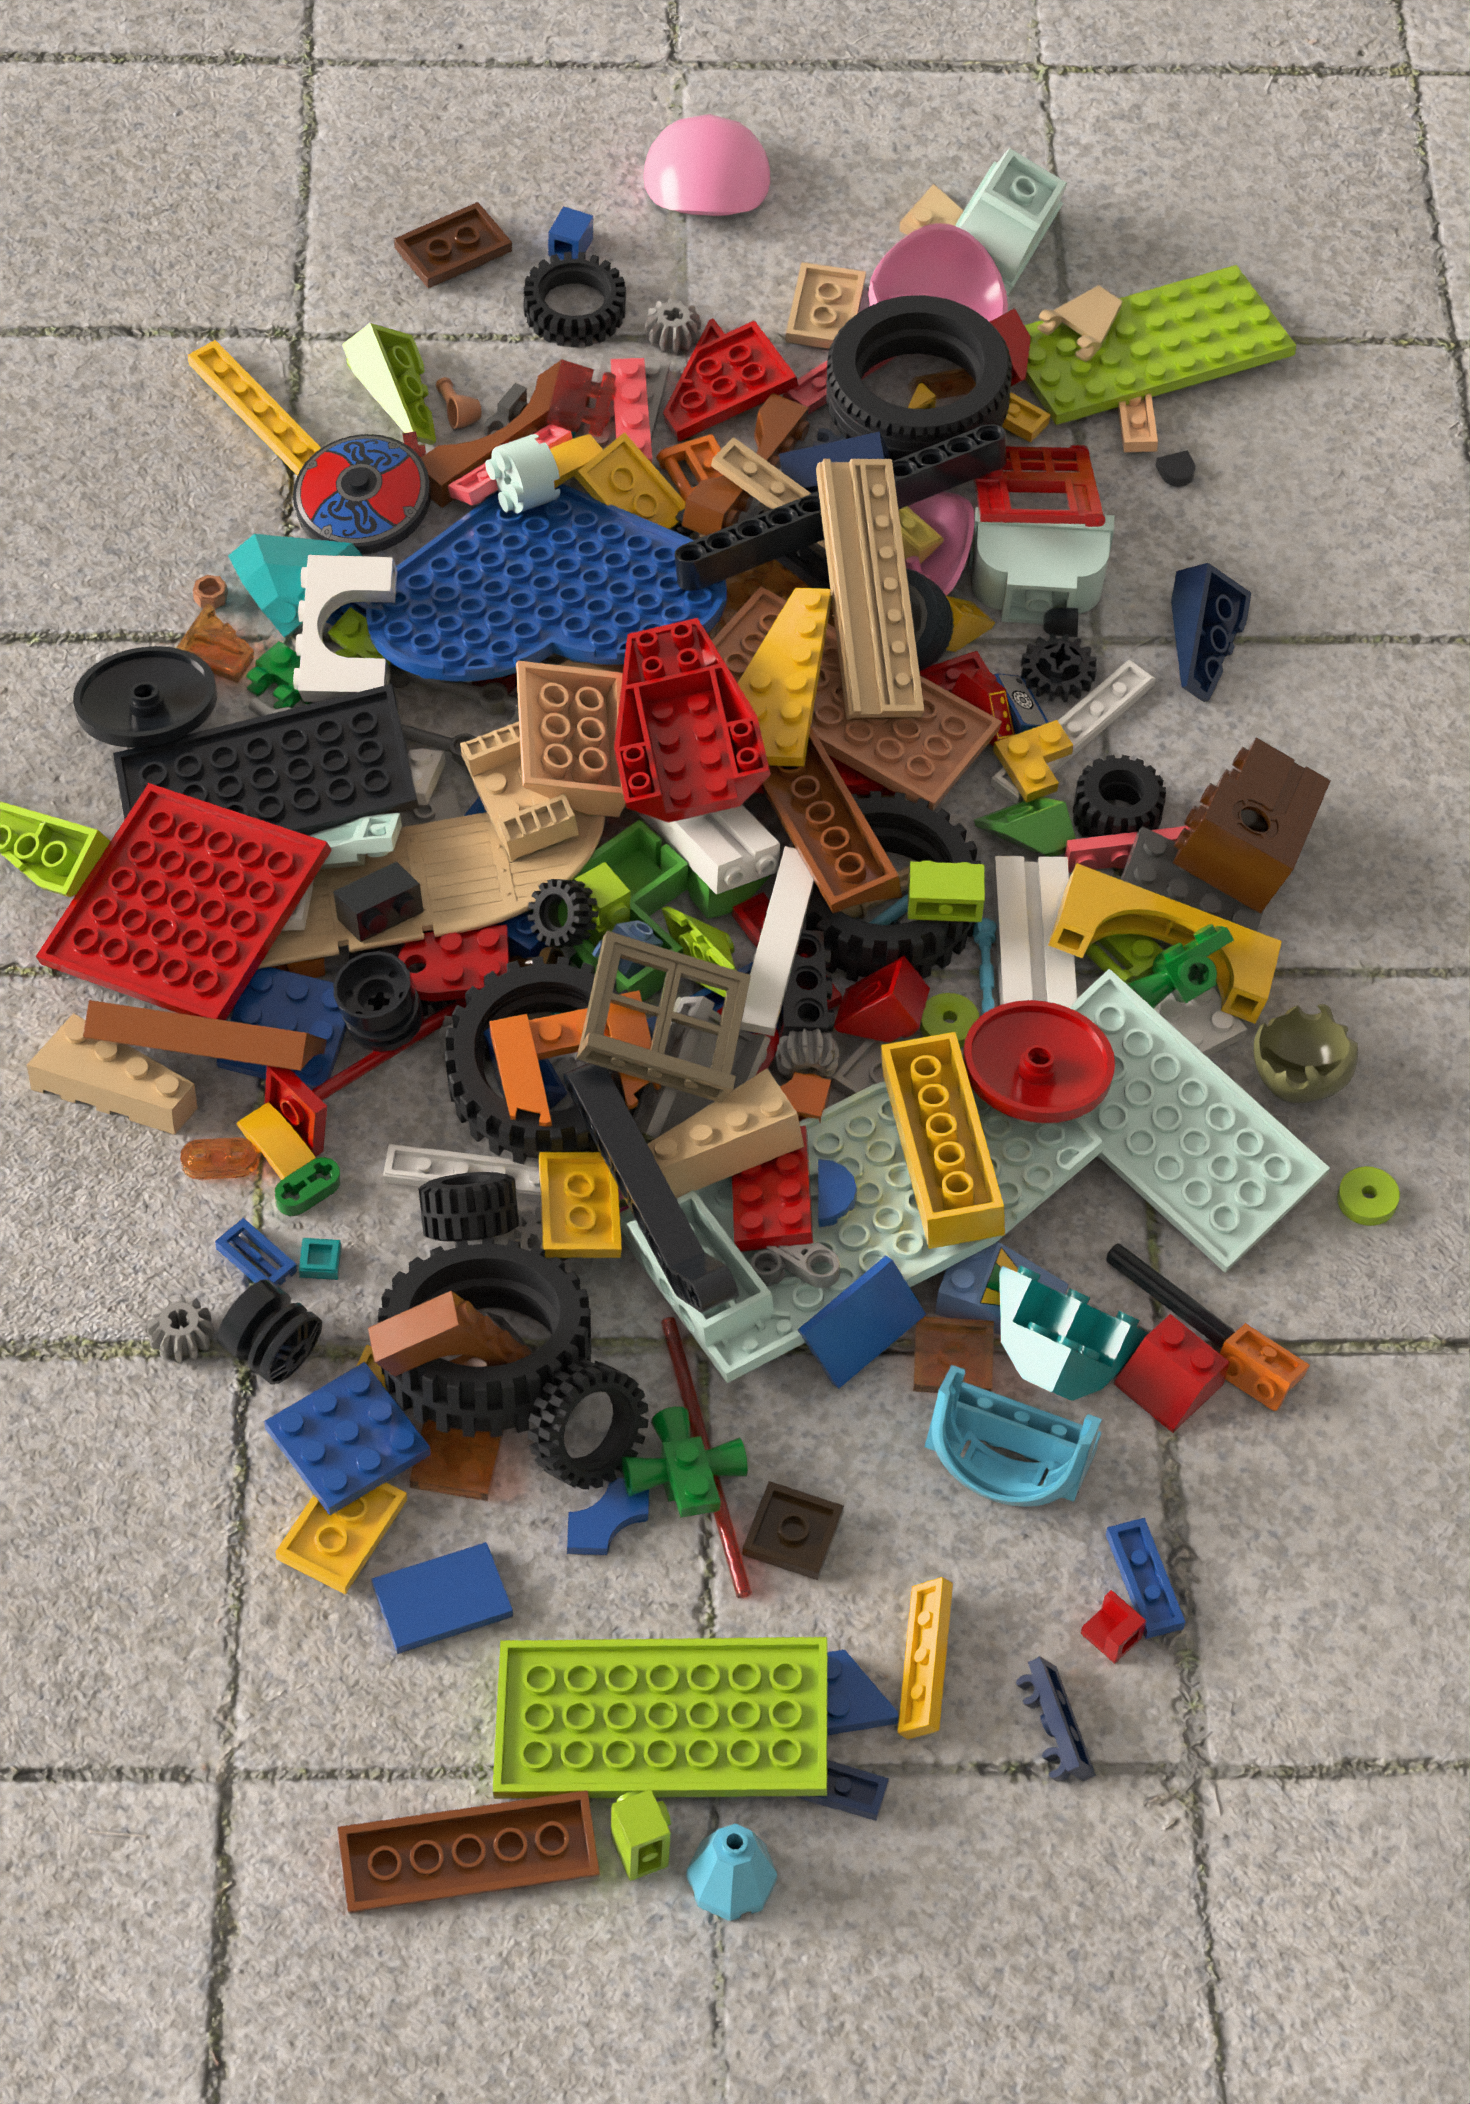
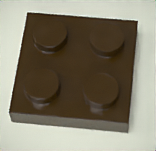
M769 1481L743 1545L742 1555L818 1580L843 1516L844 1505Z

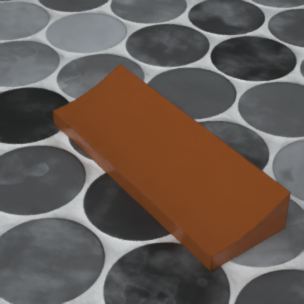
M811 726L804 767L769 765L771 775L760 785L832 913L866 902L903 898L898 873Z
M89 1000L83 1038L300 1071L311 1058L325 1053L327 1039L305 1032Z
M588 1790L337 1827L348 1913L600 1875Z

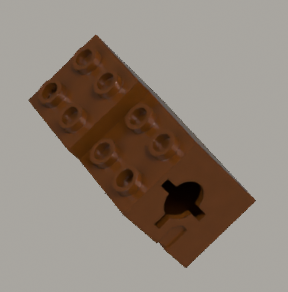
M1256 737L1248 749L1243 746L1241 747L1232 762V766L1235 768H1232L1231 771L1226 769L1216 786L1212 783L1207 786L1199 801L1203 804L1199 807L1194 805L1184 821V825L1188 826V829L1184 828L1174 844V847L1179 850L1173 864L1261 914L1294 870L1331 780L1307 766L1303 768L1294 762L1295 759Z

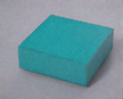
M303 1238L299 1278L338 1280L342 1249L341 1240Z

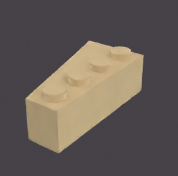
M74 1013L27 1064L30 1087L33 1091L44 1094L46 1090L60 1095L62 1100L76 1103L78 1100L96 1106L97 1111L106 1114L116 1112L129 1116V1121L174 1135L198 1109L194 1083L127 1044L83 1038L86 1020Z
M768 1069L735 1088L722 1103L716 1101L647 1144L675 1198L804 1147L798 1113Z

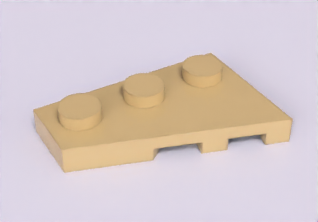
M933 184L900 221L899 231L908 235L923 226L935 223L955 226L964 210Z

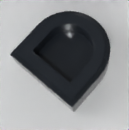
M1188 450L1156 459L1155 466L1167 484L1181 487L1192 482L1195 473V463Z
M1054 608L1047 611L1043 617L1044 631L1049 635L1054 633L1055 636L1068 634L1069 637H1078V608Z

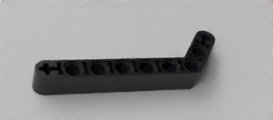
M587 1063L564 1073L563 1076L567 1090L676 1296L701 1313L739 1297L736 1282L728 1267L704 1252L607 1068Z

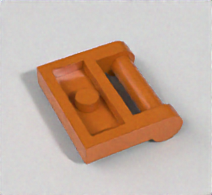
M713 434L665 448L656 456L660 467L666 469L685 502L697 486L691 487L678 461L685 460L698 483L703 480L723 476V474L711 466L713 457L721 450Z

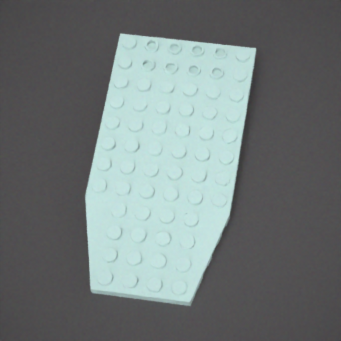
M885 1081L873 1084L824 1109L821 1123L819 1119L809 1117L799 1122L800 1126L806 1125L808 1134L813 1243L811 1244L814 1245L816 1242H819L836 1253L839 1258V1279L828 1288L814 1287L784 1269L785 1277L780 1283L768 1287L764 1284L750 1263L752 1257L757 1252L766 1249L740 1252L734 1244L732 1176L696 1191L692 1190L676 1198L704 1252L728 1267L739 1292V1297L703 1313L676 1296L630 1208L620 1212L622 1240L727 1383L805 1343L798 1329L885 1255L894 1261L911 1288L995 1244L1003 1237L998 1236L932 1249L928 1248ZM972 1089L1004 1204L1006 1234L1103 1151V1140L1082 1116L1058 1123L1024 1121L994 1109ZM818 1159H823L845 1166L854 1176L857 1187V1199L854 1209L838 1218V1223L819 1228ZM818 1262L811 1269L814 1273L823 1275L829 1273L833 1267L829 1263Z

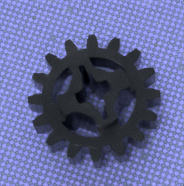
M1050 633L1048 641L1039 636L1036 640V646L1028 644L1026 653L1022 655L1021 678L1027 679V689L1037 688V697L1042 696L1044 693L1049 694L1050 702H1053L1056 696H1061L1063 702H1068V696L1071 694L1079 699L1081 698L1082 690L1089 692L1092 682H1095L1097 658L1090 656L1092 648L1090 646L1081 648V639L1079 638L1074 642L1068 641V634H1064L1062 639H1057L1054 633Z

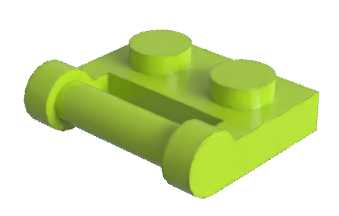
M1117 934L1097 940L1086 950L1085 954L1104 972L1110 969L1127 984L1153 973L1154 959L1164 950L1149 936ZM1096 942L1102 944L1126 969L1122 970Z

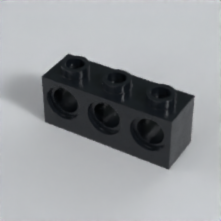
M802 930L778 1019L779 1040L783 1036H789L790 1031L800 1032L804 1028L807 1031L819 1029L821 1033L833 1032L834 1011L828 1010L827 1000L832 998L833 985L832 978L826 977V968L830 967L831 948L830 945H824V931ZM798 954H805L809 956V958L801 957ZM799 986H807L811 990H805L800 988ZM800 1018H808L813 1022H805Z

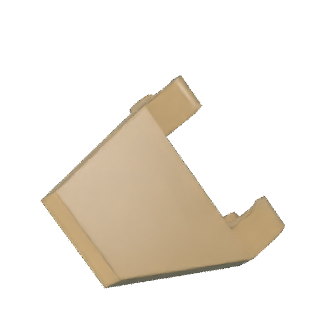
M1098 285L1055 310L1045 309L1040 312L1039 318L1044 322L1038 325L1037 329L1045 335H1050L1063 322L1082 335L1077 341V344L1082 348L1076 351L1075 355L1083 361H1088L1101 348L1122 306V300Z

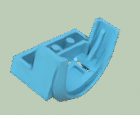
M951 1365L938 1391L924 1447L936 1451L944 1467L962 1485L989 1500L1020 1507L1040 1506L1056 1501L1061 1497L1074 1502L1095 1457L1102 1433L1099 1431L1102 1419L1088 1414L1084 1419L1083 1425L965 1383L963 1382L965 1369ZM972 1440L964 1457L962 1458L960 1454L966 1442ZM980 1440L994 1447H1003L1017 1452L1029 1460H1038L1041 1463L1023 1462L1008 1458L993 1451ZM1047 1468L1049 1472L1043 1482V1485H1040Z

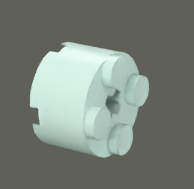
M537 434L495 447L492 451L491 459L486 460L487 473L492 480L496 479L499 490V503L505 512L512 510L515 513H520L559 498L560 488L555 490L554 481L560 479L556 461L548 445L545 442L539 444L536 441L540 437Z

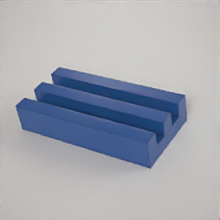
M242 1218L215 1241L216 1249L254 1283L269 1279L275 1285L281 1286L286 1282L288 1275L292 1277L297 1272L296 1263L245 1218ZM240 1233L244 1234L281 1268L279 1270L275 1269L259 1252L250 1247L238 1235ZM229 1242H231V1243H232L236 1248H238L244 1255H246L253 1263H255L261 1270H263V1271L269 1276V1278L266 1277V1276H265L259 1269H257L251 1262H249L243 1255H241L234 1247H232V1246L229 1244Z

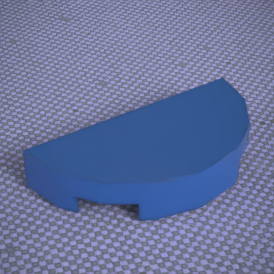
M818 1159V1225L820 1228L838 1223V1218L854 1209L857 1199V1187L854 1176L845 1166L823 1159Z

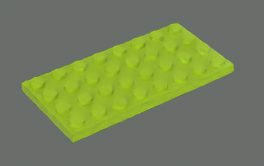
M1237 265L1119 298L1122 300V306L1101 348L1088 361H1083L1075 355L1076 351L1082 348L1077 344L1078 339L1082 335L1063 322L1050 335H1045L1037 329L1038 325L1044 322L1042 320L1024 325L1031 337L1025 380L1047 413L1051 414V419L1056 425L1117 408L1119 403L1126 401L1127 405L1130 404V399L1142 396L1141 400H1144L1145 395L1150 393L1152 397L1291 357L1296 352L1294 341Z
M827 1637L500 1640L492 1791L494 1799H531L588 1790L589 1798H619L631 1791L641 1793L649 1789L652 1790L654 1797L827 1796Z

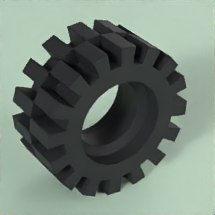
M550 879L547 880L548 883H541L538 886L541 891H534L532 894L536 902H529L528 905L529 909H534L533 914L528 915V921H535V925L530 927L532 932L539 933L537 939L540 942H545V945L548 946L583 944V940H588L592 936L588 930H595L597 925L592 922V917H598V911L592 910V906L597 905L596 898H589L593 893L592 890L584 888L585 883L576 880ZM564 899L568 907V918L562 927L558 918V909L561 901Z

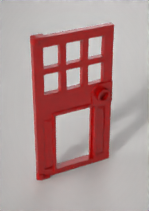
M1070 445V447L1006 446V458L1008 459H1006L1005 466L974 479L981 522L1085 524V527H1101L1105 524V516L1090 460V452L1085 445ZM1020 459H1042V460H1020ZM1022 470L1044 471V472H1029V471H1022ZM1055 471H1077V472H1055ZM1008 492L1066 493L1070 510L1011 509Z

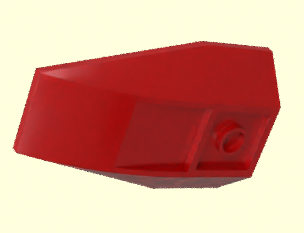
M694 618L627 634L614 745L626 808L670 823L741 806L771 775L758 717L699 619Z

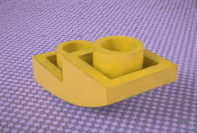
M591 434L571 439L550 449L556 461L560 479L554 481L555 488L572 478L583 466L603 450Z
M269 1102L236 1123L257 1154L263 1153L281 1180L316 1158L293 1127Z

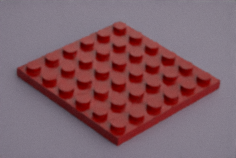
M148 783L37 953L36 958L41 965L179 1014L226 1020L332 849L326 841Z

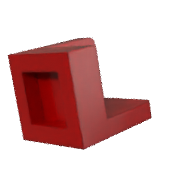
M1110 1590L1104 1596L1102 1608L1082 1626L1081 1634L1115 1664L1142 1639L1146 1620L1114 1591Z

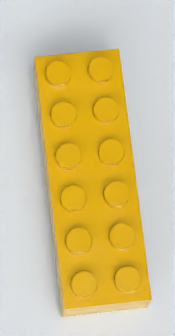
M956 1032L881 1045L883 1077L928 1248L932 1249L1005 1235L1004 1204Z

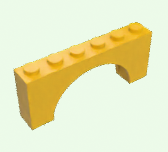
M1076 863L1065 887L1048 946L1083 958L1086 950L1094 942L1111 935L1138 934L1153 937L1172 945L1182 943L1184 946L1195 939L1193 934L1209 924H1213L1214 927H1227L1234 941L1207 956L1216 966V983L1221 995V1011L1255 1024L1269 997L1282 941Z

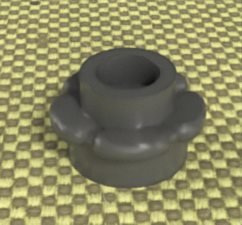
M763 1250L757 1252L752 1257L750 1265L767 1287L778 1284L784 1279L786 1265L778 1253L771 1250Z

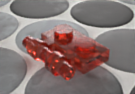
M562 359L558 368L545 423L578 432L581 422L591 424L589 430L591 435L596 437L602 436L604 427L608 425L610 419V412L608 411L610 401L614 400L617 388L614 385L616 376L613 373L606 372L603 374L602 381L597 383L591 381L594 369ZM588 396L597 399L595 408L585 406Z

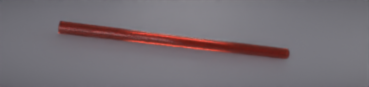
M667 1317L661 1321V1326L683 1406L689 1411L692 1438L701 1436L704 1448L708 1450L711 1448L677 1322L674 1317ZM713 1476L721 1501L720 1511L713 1512L735 1594L737 1598L748 1597L752 1591L720 1476Z

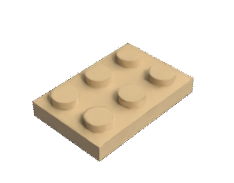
M801 262L785 342L830 349L838 331L846 322L859 313L866 271Z

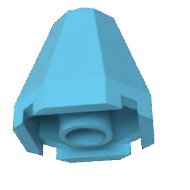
M736 1823L720 1828L702 1839L686 1872L689 1885L692 1886L697 1906L728 1921L741 1918V1914L752 1911L751 1914L762 1911L777 1882L778 1875L766 1844L753 1831Z

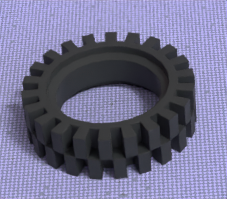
M564 252V260L560 261L558 255L555 254L550 256V264L543 259L539 262V269L533 267L530 270V276H526L524 316L527 317L528 326H534V333L539 336L544 332V340L547 342H551L554 337H557V345L563 347L566 340H571L572 348H578V340H584L585 347L593 345V337L601 343L605 341V334H608L610 337L614 335L616 327L620 328L623 324V318H625L626 287L623 276L620 277V271L616 267L611 269L609 261L604 260L599 265V256L592 254L590 260L587 261L585 260L586 253L578 252V259H572L571 252ZM576 283L597 289L605 299L603 305L595 312L578 316L558 313L545 302L546 295L553 288Z
M585 1360L581 1361V1366L575 1363L568 1365V1374L562 1371L556 1373L554 1377L558 1383L557 1386L547 1382L542 1388L549 1396L546 1401L539 1397L536 1398L534 1405L541 1408L540 1414L530 1413L529 1422L538 1426V1428L529 1429L528 1438L535 1442L529 1448L531 1453L537 1456L534 1460L538 1466L544 1468L543 1471L574 1488L577 1486L580 1489L589 1490L590 1486L594 1488L603 1487V1480L609 1483L616 1480L614 1469L622 1472L623 1457L638 1456L639 1452L633 1450L632 1447L634 1442L643 1445L646 1436L638 1433V1429L648 1428L649 1420L640 1415L649 1412L648 1404L641 1401L646 1397L644 1391L637 1387L639 1384L633 1378L602 1362L595 1361L593 1363ZM596 1392H606L613 1406L612 1421L607 1435L592 1453L578 1458L571 1457L564 1444L565 1427L570 1414L586 1396Z

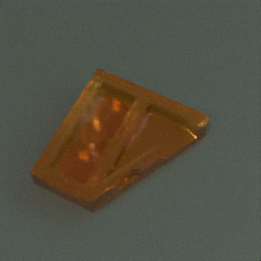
M207 603L176 647L200 657L209 665L213 674L235 683L240 681L254 660V650L244 639H240L236 635V631L228 622L224 624L215 615L213 606Z

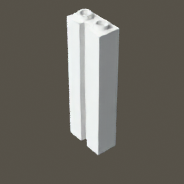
M743 805L670 823L639 813L664 841L689 863V867L716 895L777 873L779 870L780 843Z
M995 856L992 885L994 920L997 925L995 935L999 1005L1014 1001L1038 1000L1071 1008L1077 1000L1074 955L1048 946L1063 893L1069 881L1068 857H1038V862H1024V856Z

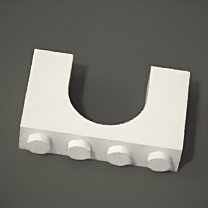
M308 555L307 567H302L301 587L306 588L305 601H300L298 607L299 622H303L302 634H297L296 654L301 656L300 668L294 669L293 676L294 689L299 691L303 701L320 702L390 684V668L386 659L347 658L336 655L323 644V629L329 616L345 604L352 602L395 603L397 567L393 557Z

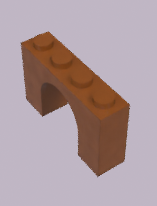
M453 1291L442 1294L368 1328L374 1362L394 1377L444 1356L461 1355L450 1360V1362L466 1366L489 1367L508 1364L532 1354L526 1345H521L512 1338L507 1330L503 1331L493 1323L489 1316L481 1314L469 1301H464Z

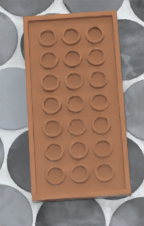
M762 586L712 639L714 646L737 683L787 600ZM827 624L811 722L817 737L828 755L893 792L905 793V798L911 802L917 803L919 798L929 801L928 808L934 811L998 733L1002 721L920 676L924 712L921 717L851 718V720H847L835 627Z

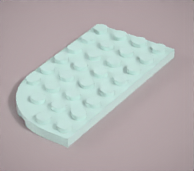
M1108 969L1070 1008L1090 1019L1101 1029L1109 1040L1115 1057V1070L1108 1094L1094 1110L1082 1117L1103 1140V1151L1098 1157L1226 1273L1328 1174L1330 1167L1115 973Z

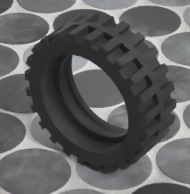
M870 791L869 798L858 799L856 793L851 794L885 852L900 854L917 862H968L971 864H981L980 860H976L978 849L974 841L965 843L967 830L961 823L955 826L949 823L950 814L941 808L936 813L928 808L929 801L919 798L917 803L905 800L906 794L895 792L894 798L881 797V791ZM814 883L802 930L824 931V945H830L831 948L830 967L826 968V970L832 974L838 968L847 972V980L857 982L858 976L867 977L905 956L922 979L931 976V970L934 965L937 964L941 969L951 963L952 951L958 955L961 954L966 947L967 936L971 937L973 934L975 922L914 920L897 925L867 923L850 917L842 911L832 913L818 886Z
M543 956L532 957V965L519 967L518 961L506 964L507 973L500 976L491 971L484 976V987L481 990L472 986L465 993L466 1007L456 1006L452 1014L453 1028L448 1027L446 1032L447 1051H445L448 1088L451 1102H455L456 1115L460 1122H469L470 1135L477 1142H480L484 1137L489 1139V1149L491 1152L498 1156L502 1154L503 1150L512 1152L513 1162L523 1165L525 1164L526 1157L539 1159L540 1152H600L576 1106L550 1112L552 1126L549 1127L539 1126L541 1114L518 1109L516 1120L510 1119L507 1102L492 1091L485 1077L483 1067L484 1054L487 1047L484 1031L490 1028L489 1021L523 1014L530 1015L542 1012L566 1013L588 1008L595 977V967L586 962H583L581 969L571 967L570 958L558 957L557 964H544ZM615 979V984H614L613 993H615V994L629 993L627 989H625V990L622 991L621 993H618V992L616 991V979ZM611 1070L610 1076L625 1102L618 1071ZM644 1087L634 1094L638 1102ZM636 1107L633 1109H629L632 1116Z
M482 1238V1244L468 1245L467 1240L455 1242V1248L444 1251L442 1246L430 1250V1257L423 1261L421 1258L416 1257L408 1263L409 1272L405 1274L399 1271L392 1278V1290L385 1289L381 1297L382 1308L378 1309V1323L449 1291H453L464 1301H469L475 1309L502 1308L513 1310L537 1320L552 1334L548 1341L532 1354L520 1360L498 1366H466L437 1358L395 1377L381 1367L382 1374L385 1375V1386L390 1394L396 1392V1403L400 1408L405 1411L412 1407L414 1419L422 1424H425L430 1419L436 1422L437 1430L449 1433L451 1428L463 1430L464 1437H475L476 1431L490 1432L491 1437L503 1436L502 1430L516 1428L517 1433L528 1431L529 1423H531L529 1422L530 1413L540 1414L541 1408L534 1405L536 1398L539 1397L546 1401L549 1396L542 1389L545 1384L549 1382L557 1386L558 1383L554 1377L556 1373L562 1371L568 1374V1365L575 1363L581 1366V1361H591V1309L589 1308L586 1289H580V1278L574 1271L565 1274V1262L558 1257L553 1258L551 1261L546 1259L545 1250L533 1246L529 1251L522 1249L521 1242L509 1240L507 1245L494 1244V1238Z

